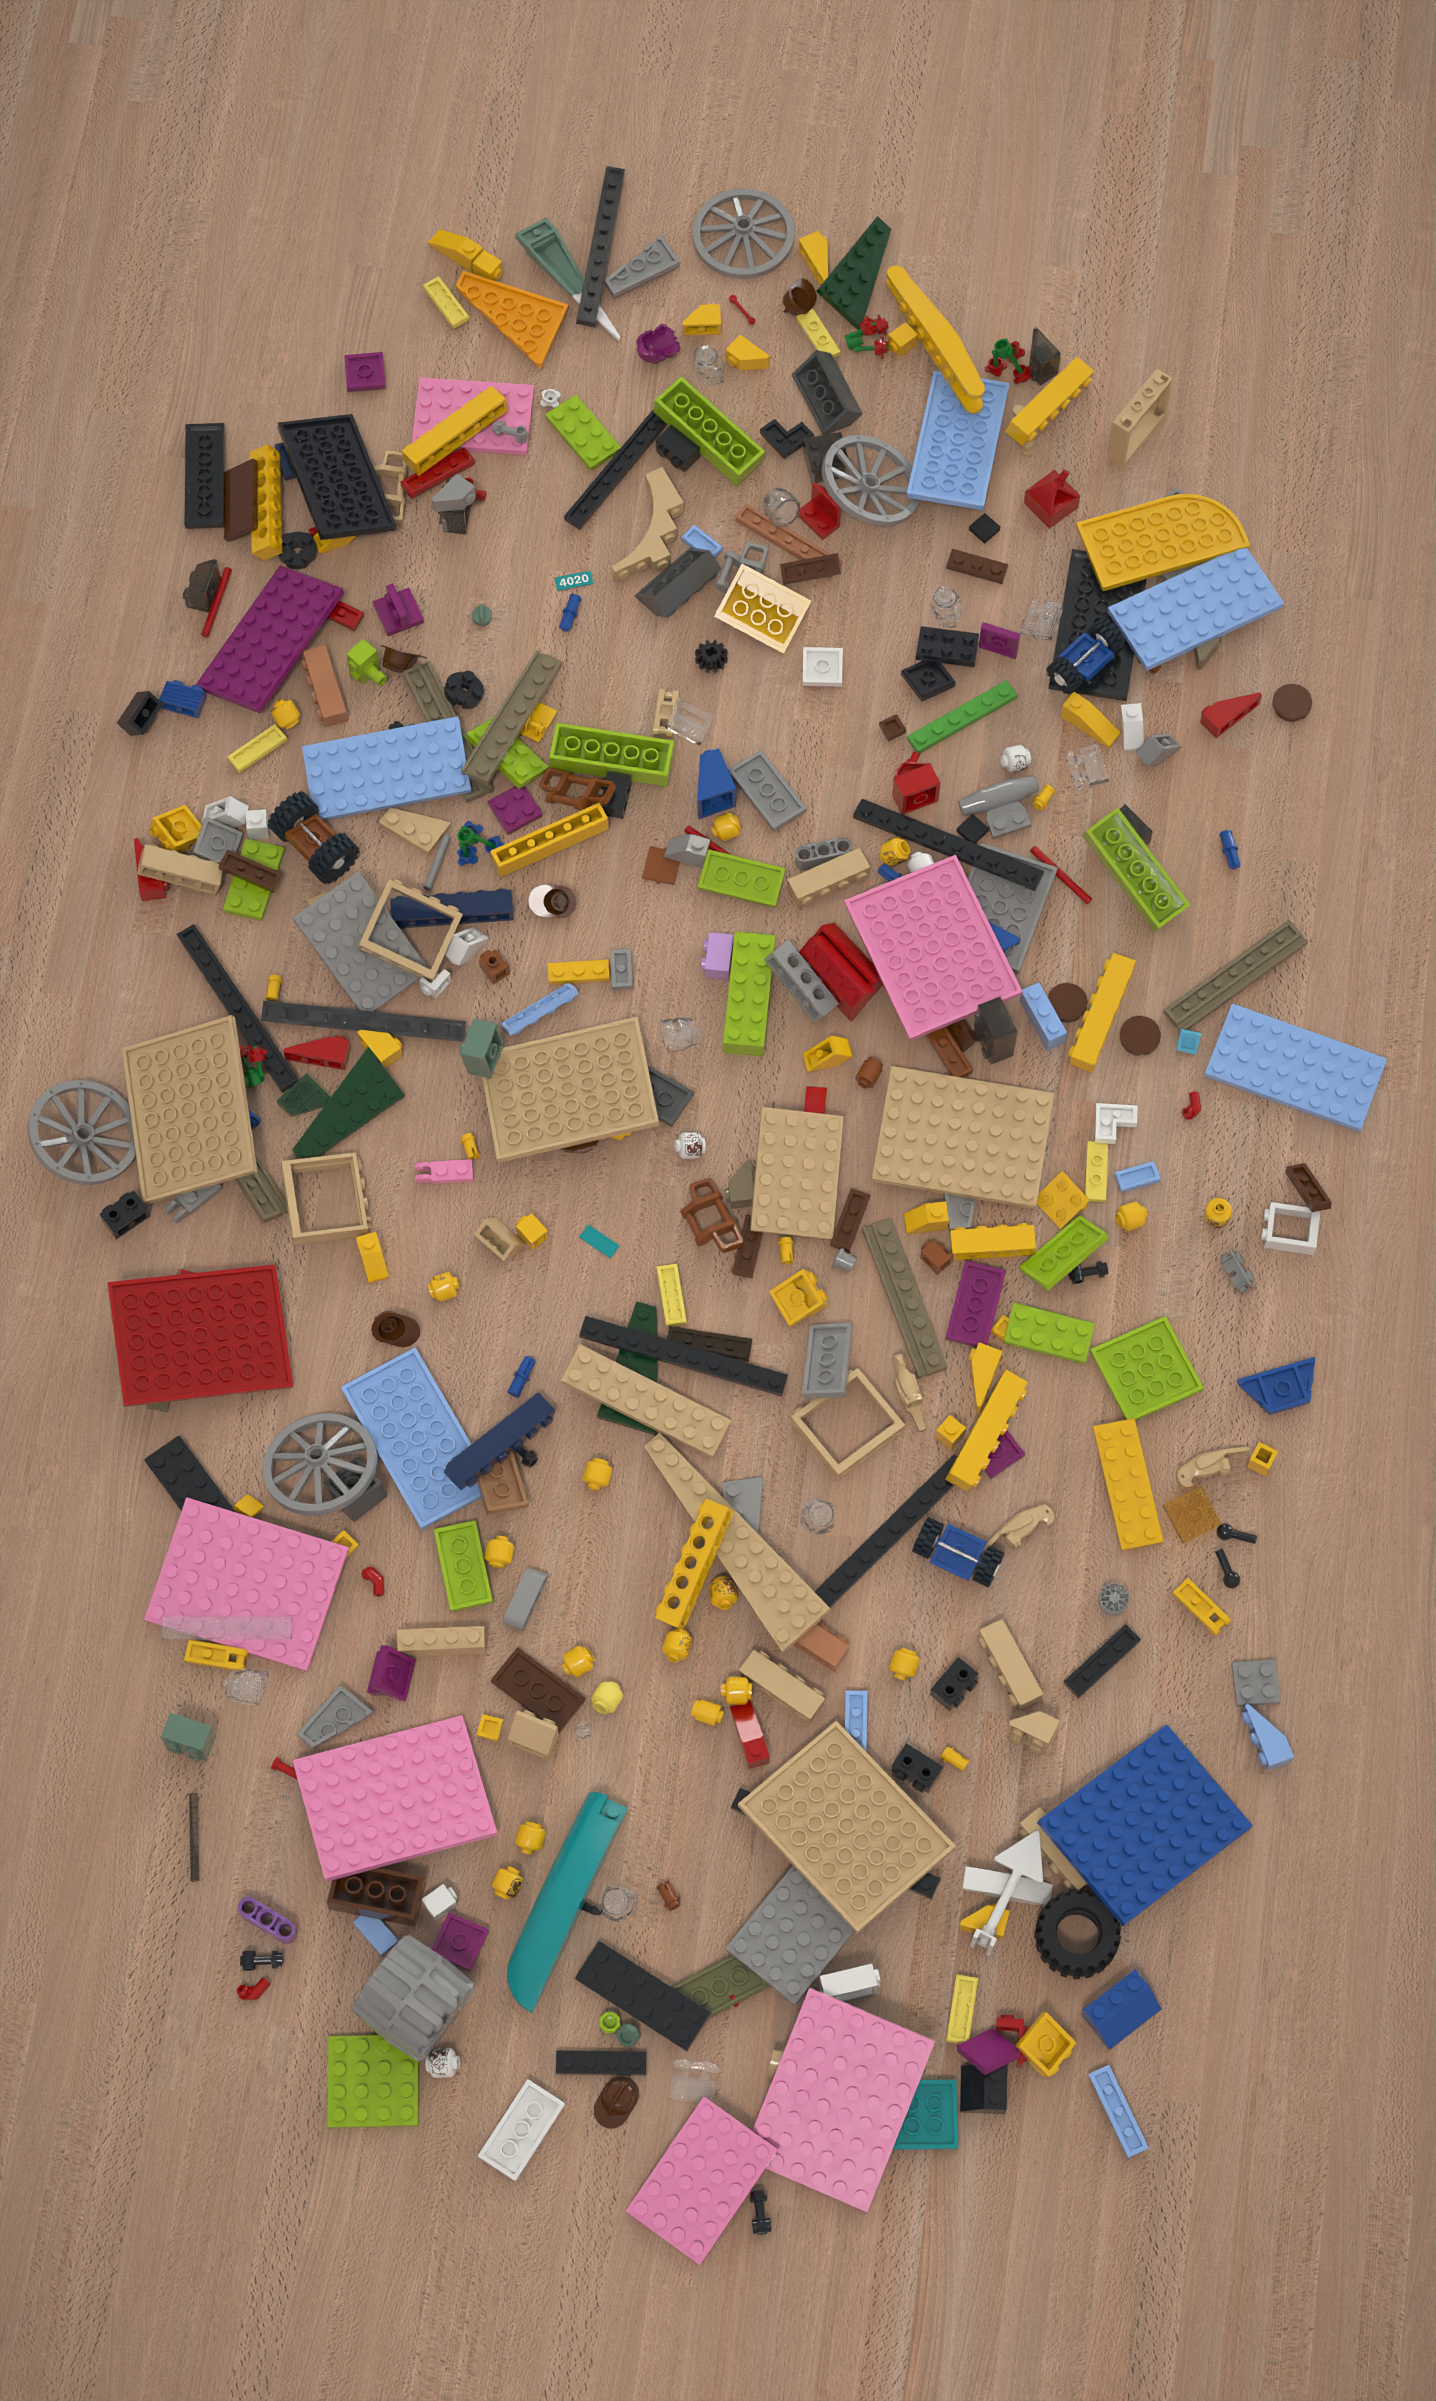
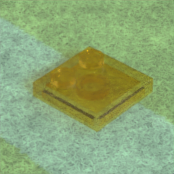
M1202 1486L1163 1505L1182 1544L1221 1525Z

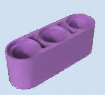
M245 1897L240 1900L238 1911L244 1920L284 1944H290L296 1939L297 1931L290 1920L254 1898ZM248 1904L255 1906L254 1911L250 1914L243 1912L244 1907ZM266 1916L273 1917V1921L269 1925L262 1924V1920ZM289 1927L292 1929L291 1934L286 1937L281 1936V1930Z

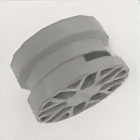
M1110 1583L1104 1586L1098 1599L1102 1611L1109 1615L1123 1613L1129 1603L1128 1590L1119 1583Z

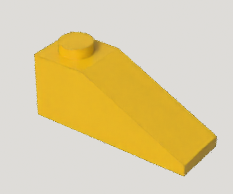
M441 229L428 241L430 246L471 273H473V261L483 251V247L471 239Z
M818 230L800 238L798 250L819 285H821L828 277L829 243L827 238L822 236Z
M1073 692L1062 705L1060 717L1107 748H1110L1120 736L1121 732L1091 702L1076 692Z
M978 1343L976 1349L972 1348L968 1359L971 1360L970 1369L975 1410L979 1414L1003 1352L982 1343Z

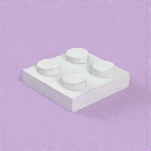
M803 647L802 686L842 687L843 648Z

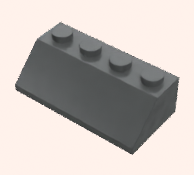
M816 350L792 373L823 435L850 426L863 414L831 353Z
M690 547L642 588L635 597L656 616L669 617L679 605H683L689 600L688 597L700 591L703 587L702 585L714 579L717 575L716 573L721 568L710 550Z

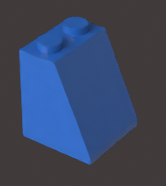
M719 748L715 750L710 749L700 754L697 793L698 819L736 807V787Z

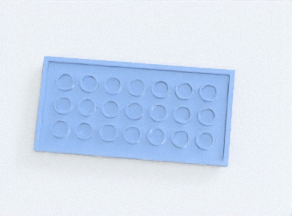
M934 370L907 490V498L983 511L1009 383L981 378L985 386V392L981 396L983 409L979 413L973 414L964 409L941 372Z
M1245 548L1218 556L1108 607L1107 612L1120 629V632L1145 670L1148 671L1216 637L1219 638L1284 608V602L1249 550Z
M458 716L302 746L310 798L319 807L317 814L323 821L472 792L469 776L461 774V770L467 761Z
M1232 1003L1204 1076L1360 1132L1387 1058Z
M416 1348L341 1386L342 1392L361 1425L372 1437L379 1457L421 1530L481 1499L477 1482L469 1488L467 1486L461 1491L444 1474L448 1462L468 1448L471 1443Z

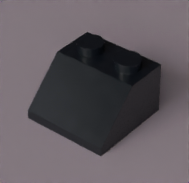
M1007 2064L986 2075L974 2065L961 2066L960 2112L1005 2114L1007 2110Z

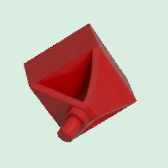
M1065 469L1060 474L1053 470L1025 491L1024 504L1049 529L1079 507L1080 495L1066 481L1070 473Z
M915 751L910 759H907L906 762L898 767L894 774L892 796L902 815L936 803L939 800L940 781L931 763L917 762L920 754Z

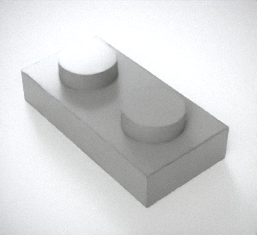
M631 949L611 950L612 990L633 989Z

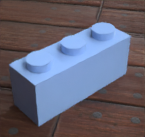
M1038 982L1022 989L1023 995H1020L1019 1001L1046 1050L1048 1051L1064 1044L1067 1032L1040 983Z

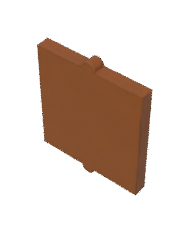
M650 846L642 879L656 881L657 884L661 882L675 885L680 862L664 858L667 848L662 849Z

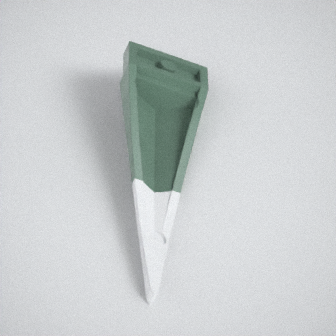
M544 218L516 233L515 239L526 250V254L580 304L584 278L572 259L558 230L547 218ZM599 305L596 321L617 341H620V335Z

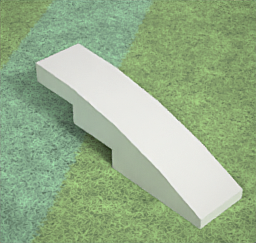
M966 1866L963 1890L984 1893L986 1896L1001 1897L1011 1874ZM1020 1877L1009 1901L1046 1906L1047 1902L1051 1899L1053 1884L1046 1882L1040 1884L1032 1879Z

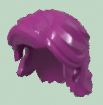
M660 324L654 331L651 329L642 333L636 341L639 357L646 362L657 363L665 358L675 356L680 351L679 342L675 341L677 337L674 336V330L665 324Z

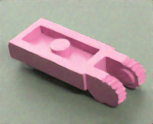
M472 1159L434 1161L431 1163L420 1162L414 1165L417 1171H431V1175H416L415 1181L417 1183L439 1184L473 1181Z

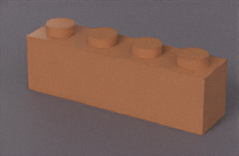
M326 645L304 650V659H301L303 670H308L309 673L306 679L308 686L313 687L314 690L311 693L314 704L318 703L319 709H316L319 721L323 720L325 727L347 722V712Z
M816 1624L794 1646L835 1672L849 1652L848 1642L839 1635L835 1637L829 1633L830 1630L823 1624Z

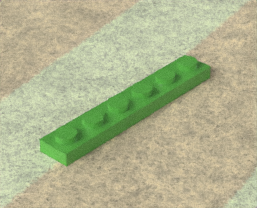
M1006 680L908 735L907 740L913 749L920 754L1017 699L1018 694Z

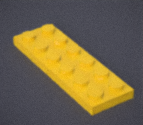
M1135 1418L1093 1426L1092 1429L1120 1550L1125 1551L1163 1543Z

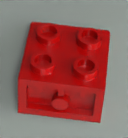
M814 482L812 484L811 500L797 510V516L822 540L840 527L841 508L828 495L827 490L823 486H819Z

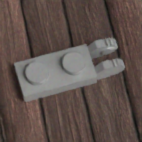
M216 1184L179 1195L165 1207V1211L170 1214L182 1206L183 1209L173 1217V1220L178 1223L189 1214H193L222 1190V1186Z

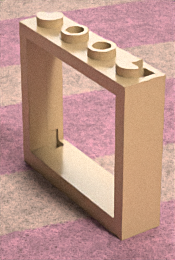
M1156 369L1112 422L1107 460L1123 469L1166 417L1172 377ZM1127 423L1130 427L1126 428L1124 425Z
M388 879L356 948L431 982L437 973L463 914L459 913V909L454 906L440 904L441 901L435 897L430 896L428 898L421 895L422 892L416 888L411 887L409 889L403 886L404 883L397 879ZM391 889L453 918L431 969L368 940Z
M356 1152L281 1162L293 1245L356 1238L368 1234V1229H371L370 1216H366L365 1210L368 1209L367 1197H363L362 1191L365 1190L364 1178H360L359 1172L362 1171V1164L360 1160H357ZM350 1167L359 1226L301 1233L292 1174Z
M859 1368L854 1371H848L847 1387L857 1380L892 1422V1425L844 1461L837 1464L802 1421L832 1398H811L808 1405L804 1408H797L792 1413L793 1416H791L793 1427L837 1481L905 1432V1424Z

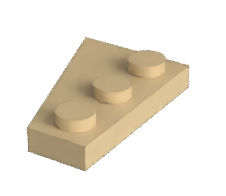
M392 807L379 821V825L428 856L452 826L451 822Z

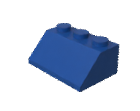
M1135 1969L1084 2008L1081 2015L1108 2050H1110L1158 2013L1161 2007L1148 1984Z

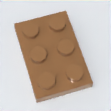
M513 1451L508 1453L509 1456L501 1464L498 1462L494 1464V1468L487 1475L484 1476L482 1474L478 1477L477 1484L487 1515L523 1509L529 1505Z

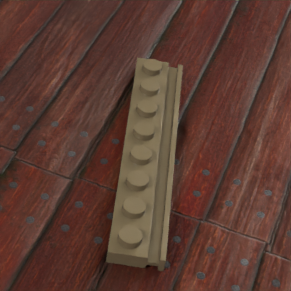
M536 650L461 770L462 775H468L469 778L486 786L489 784L560 670L562 661L546 654H540Z
M426 661L423 665L419 664L403 671V676L426 722L457 717L450 702L446 699L444 690L429 661ZM460 724L467 761L473 752V748L470 742L465 739L466 734ZM470 778L472 792L463 794L468 803L485 796L488 792L492 793L493 788L490 782L486 786Z
M1288 920L1164 1009L1163 1013L1180 1031L1181 1029L1189 1030L1306 946L1308 940Z
M255 1154L258 1173L235 1180L264 1224L280 1217L284 1213L287 1214L288 1211L286 1201Z
M891 1218L862 1227L918 1379L947 1370L945 1359Z

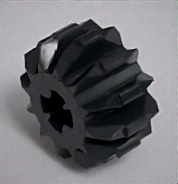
M706 640L705 645L700 643L699 649L695 650V663L699 664L700 670L706 668L707 674L710 670H713L716 674L717 668L723 670L724 664H727L728 651L724 649L723 643L717 645L716 640L713 643Z

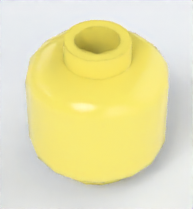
M613 1681L599 1683L591 1696L593 1708L601 1714L615 1712L623 1699L620 1686Z

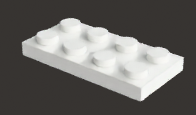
M527 2079L480 2151L478 2158L516 2182L566 2104Z

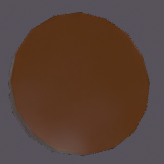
M1286 684L1278 688L1274 693L1272 706L1278 717L1285 721L1295 722L1306 718L1310 713L1312 697L1308 690L1301 685Z
M1059 984L1052 988L1048 994V999L1061 1022H1075L1084 1015L1087 1009L1088 1000L1086 993L1075 984Z
M1131 1017L1121 1027V1045L1127 1052L1133 1055H1148L1155 1051L1160 1043L1161 1032L1159 1026L1148 1017Z

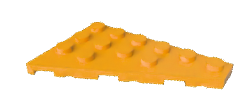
M462 271L456 284V290L537 367L542 368L569 310V305Z

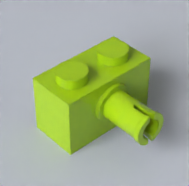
M362 639L346 653L349 675L354 681L358 680L364 685L371 678L378 686L385 683L387 676L379 671L377 650L367 641Z

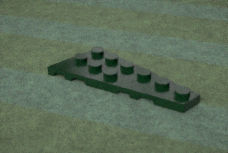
M878 216L816 290L824 300L857 330L861 328L860 322L865 317L891 232V228Z
M369 1047L292 1149L298 1159L320 1157L405 1097L404 1093Z
M636 1301L627 1328L657 1336L656 1307ZM624 1350L619 1351L616 1363L657 1383V1360ZM601 1403L597 1418L655 1436L658 1434V1431Z

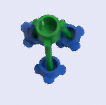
M467 821L457 834V838L460 841V849L457 851L459 856L458 864L464 866L465 864H475L477 862V857L475 856L477 849L472 845L478 842L485 844V850L488 853L505 845V843L500 841L499 836H494L488 840L479 837L483 831V826Z

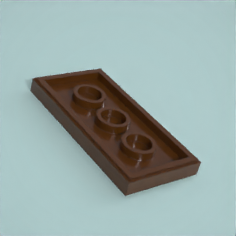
M253 458L224 472V540L228 542L257 529V461Z
M518 1647L491 1679L493 1685L526 1710L535 1714L538 1719L543 1720V1718L555 1722V1726L558 1727V1734H560L586 1701V1698Z

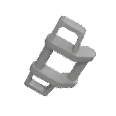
M748 542L741 556L735 552L726 551L724 556L725 562L720 577L715 582V587L724 594L727 593L731 584L726 580L732 565L740 568L741 564H744L760 574L763 573L768 555V547ZM750 550L763 553L761 562L745 558Z

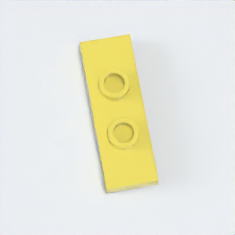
M439 276L423 285L424 291L453 329L469 321L468 314Z
M811 309L807 314L796 316V321L815 350L831 353L833 358L840 356L841 351L814 309Z
M274 724L227 756V759L240 774L287 742V737Z
M1087 1142L1085 1195L1090 1200L1089 1202H1106L1108 1143Z
M677 1264L657 1266L666 1327L686 1325L687 1320Z
M956 1974L946 2042L960 2044L969 2040L978 1978Z

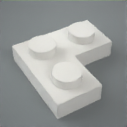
M1096 1103L1095 1143L1115 1144L1116 1126L1137 1127L1138 1106Z

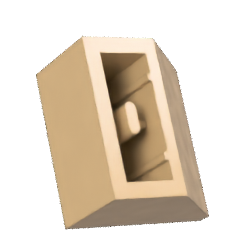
M517 1710L508 1736V1744L549 1761L559 1739L558 1727L555 1726V1722L543 1718V1720L535 1718V1714L530 1711L523 1710L521 1712Z
M1038 1711L1011 1720L1006 1735L1016 1744L1023 1743L1028 1745L1029 1749L1037 1754L1041 1752L1046 1754L1056 1734L1060 1720Z

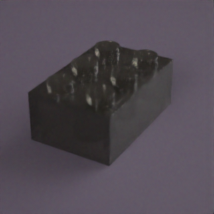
M1001 997L977 1005L973 1033L978 1039L976 1042H980L982 1046L981 1052L983 1057L988 1059L991 1065L1012 1057L1017 1030Z

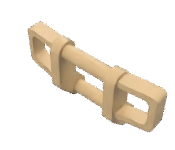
M387 450L384 454L383 463L373 467L377 477L382 475L397 478L396 495L385 493L384 495L388 505L399 507V516H393L396 524H400L403 519V510L406 502L404 489L400 486V481L407 477L408 470L406 469L402 452ZM387 458L401 459L402 467L386 465Z

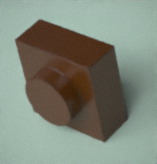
M897 714L879 722V727L888 742L906 734V729Z

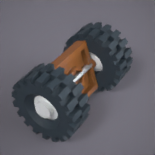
M299 791L298 794L295 792L292 796L286 797L285 801H281L279 807L276 806L275 812L271 813V818L268 819V827L281 841L290 842L308 861L309 870L322 883L330 884L332 880L335 882L339 876L342 877L346 871L350 870V866L355 864L354 860L358 859V854L360 853L359 848L346 834L339 833L337 835L318 816L319 807L305 792Z

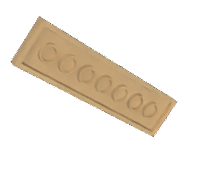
M581 1344L577 1348L560 1382L711 1459L731 1422L730 1419Z

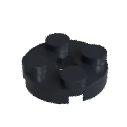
M292 532L282 535V553L278 555L279 559L290 569L299 570L308 567V564L312 560L314 561L317 556L316 543L311 534ZM295 548L302 549L298 554H295V551H293Z
M456 672L447 678L444 695L452 705L455 706L457 704L462 706L463 709H471L480 703L484 695V687L473 672ZM465 688L468 691L466 693L465 691H460V689Z

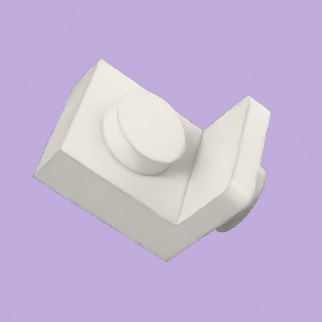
M444 969L440 974L437 973L431 983L422 977L419 980L420 990L429 997L431 995L437 999L452 982L451 974Z

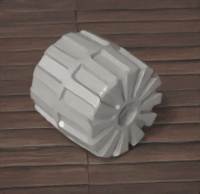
M406 1935L393 1947L366 1982L352 2006V2011L387 2042L416 2061H421L431 2052L436 2043L441 2040L446 2033L448 2025L453 2024L459 2015L458 2013L470 1999L469 1997L475 1989V1984L447 1959L410 1935Z

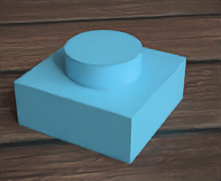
M1181 1029L1176 1050L1196 1055L1201 1033Z

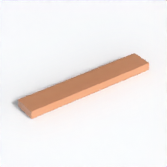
M745 504L735 517L736 522L800 560L830 555L827 551L748 504ZM839 559V561H840V567H841L843 561Z

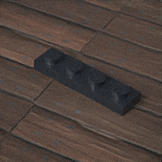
M1125 1624L1074 1671L1063 1684L1079 1699L1139 1644L1141 1639Z
M556 2050V2075L646 2076V2052Z

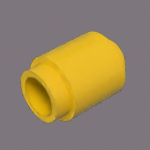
M702 1699L701 1701H695L691 1716L695 1717L697 1721L715 1727L716 1723L721 1724L724 1711L721 1710V1705Z

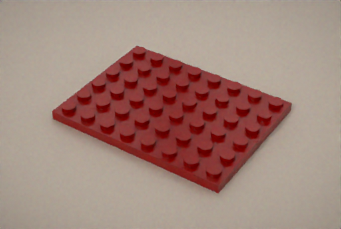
M276 1264L107 1283L123 1407L293 1387Z

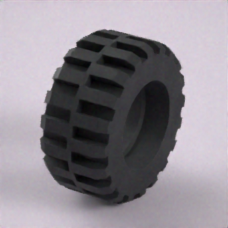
M1076 1889L1069 1890L1066 1894L1063 1892L1057 1894L1056 1898H1051L1041 1910L1036 1923L1034 1939H1036L1035 1946L1037 1952L1041 1954L1040 1958L1044 1963L1047 1962L1050 1965L1049 1969L1053 1972L1057 1970L1061 1973L1060 1976L1066 1978L1067 1975L1073 1976V1979H1080L1083 1976L1090 1978L1095 1973L1099 1974L1104 1971L1105 1967L1109 1966L1113 1961L1121 1941L1120 1923H1118L1117 1919L1096 1894L1094 1896L1088 1894V1890L1076 1892ZM1081 1915L1090 1919L1095 1924L1099 1937L1096 1946L1090 1952L1075 1954L1066 1950L1059 1943L1057 1928L1065 1917Z

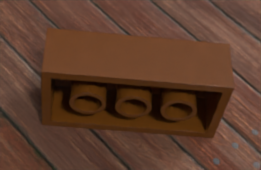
M382 1868L332 1880L327 1899L328 1909L415 1927L425 1888V1880L422 1876Z

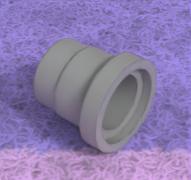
M840 1248L832 1267L836 1268L837 1266L850 1272L857 1258L844 1252L845 1249Z

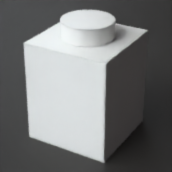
M266 809L246 811V827L249 839L269 838Z
M442 1884L425 1896L422 1902L436 1922L457 1907L455 1900L458 1897L451 1887L447 1889Z

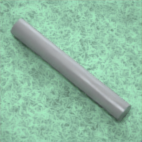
M444 834L424 884V889L431 890L451 839L449 835Z

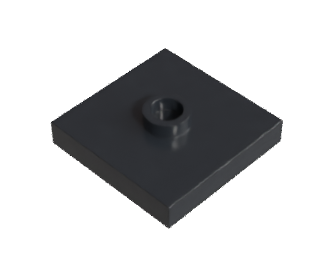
M921 661L901 670V676L921 702L955 687L956 684L941 663Z

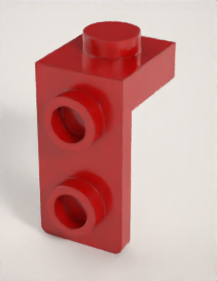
M1004 2014L1001 2015V2018L996 2019L995 2031L1018 2032V2043L1028 2031V2026H1024V2019H1014V2015ZM1020 2052V2058L1017 2059V2068H1021L1023 2062H1027V2057L1022 2052Z

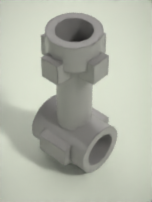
M495 421L493 424L492 432L495 435L500 436L504 433L514 436L519 444L525 443L529 438L526 427L522 425L514 429L505 426L503 421Z

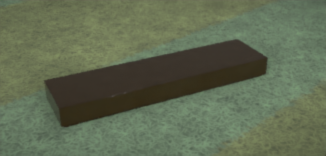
M669 1326L667 1340L725 1357L749 1361L752 1339L672 1326Z

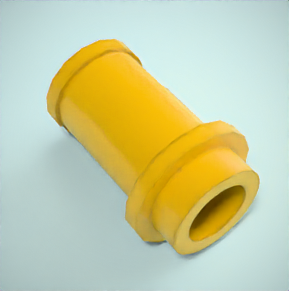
M1045 785L1039 795L1033 798V807L1040 811L1046 809L1047 802L1055 793L1054 788L1050 785Z
M271 974L267 978L266 1000L278 1001L280 985L283 984L281 976Z
M473 1133L462 1135L460 1143L464 1146L467 1159H472L473 1157L475 1160L480 1157L475 1143L476 1136H473Z
M791 1237L780 1238L778 1246H780L781 1264L794 1263L792 1248L794 1241H792Z
M947 1746L940 1758L944 1759V1763L947 1761L963 1772L970 1760L955 1752L953 1747L949 1748Z

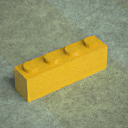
M1020 1223L1009 1227L1002 1224L993 1228L977 1226L975 1229L958 1227L950 1230V1249L953 1254V1261L1032 1256L1036 1252L1034 1225H1028L1027 1223Z

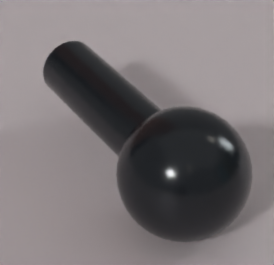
M1227 1523L1221 1524L1217 1528V1536L1221 1540L1226 1541L1233 1538L1256 1544V1535L1233 1530L1232 1526Z
M1223 1548L1215 1551L1225 1574L1223 1577L1224 1585L1228 1588H1236L1240 1584V1576L1232 1571Z

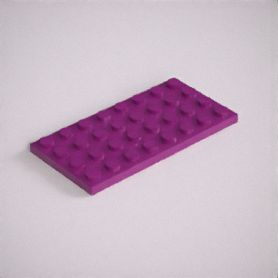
M279 566L196 685L201 687L205 693L260 714L343 596V589Z

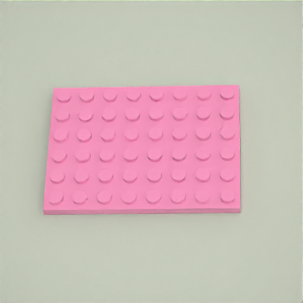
M956 855L844 900L849 915L910 1041L1023 995V991Z
M186 1497L144 1620L224 1646L246 1649L249 1654L308 1672L349 1547Z
M463 1715L293 1760L325 1882L497 1836V1830Z
M809 1988L752 2130L778 2149L766 2169L868 2212L935 2040Z

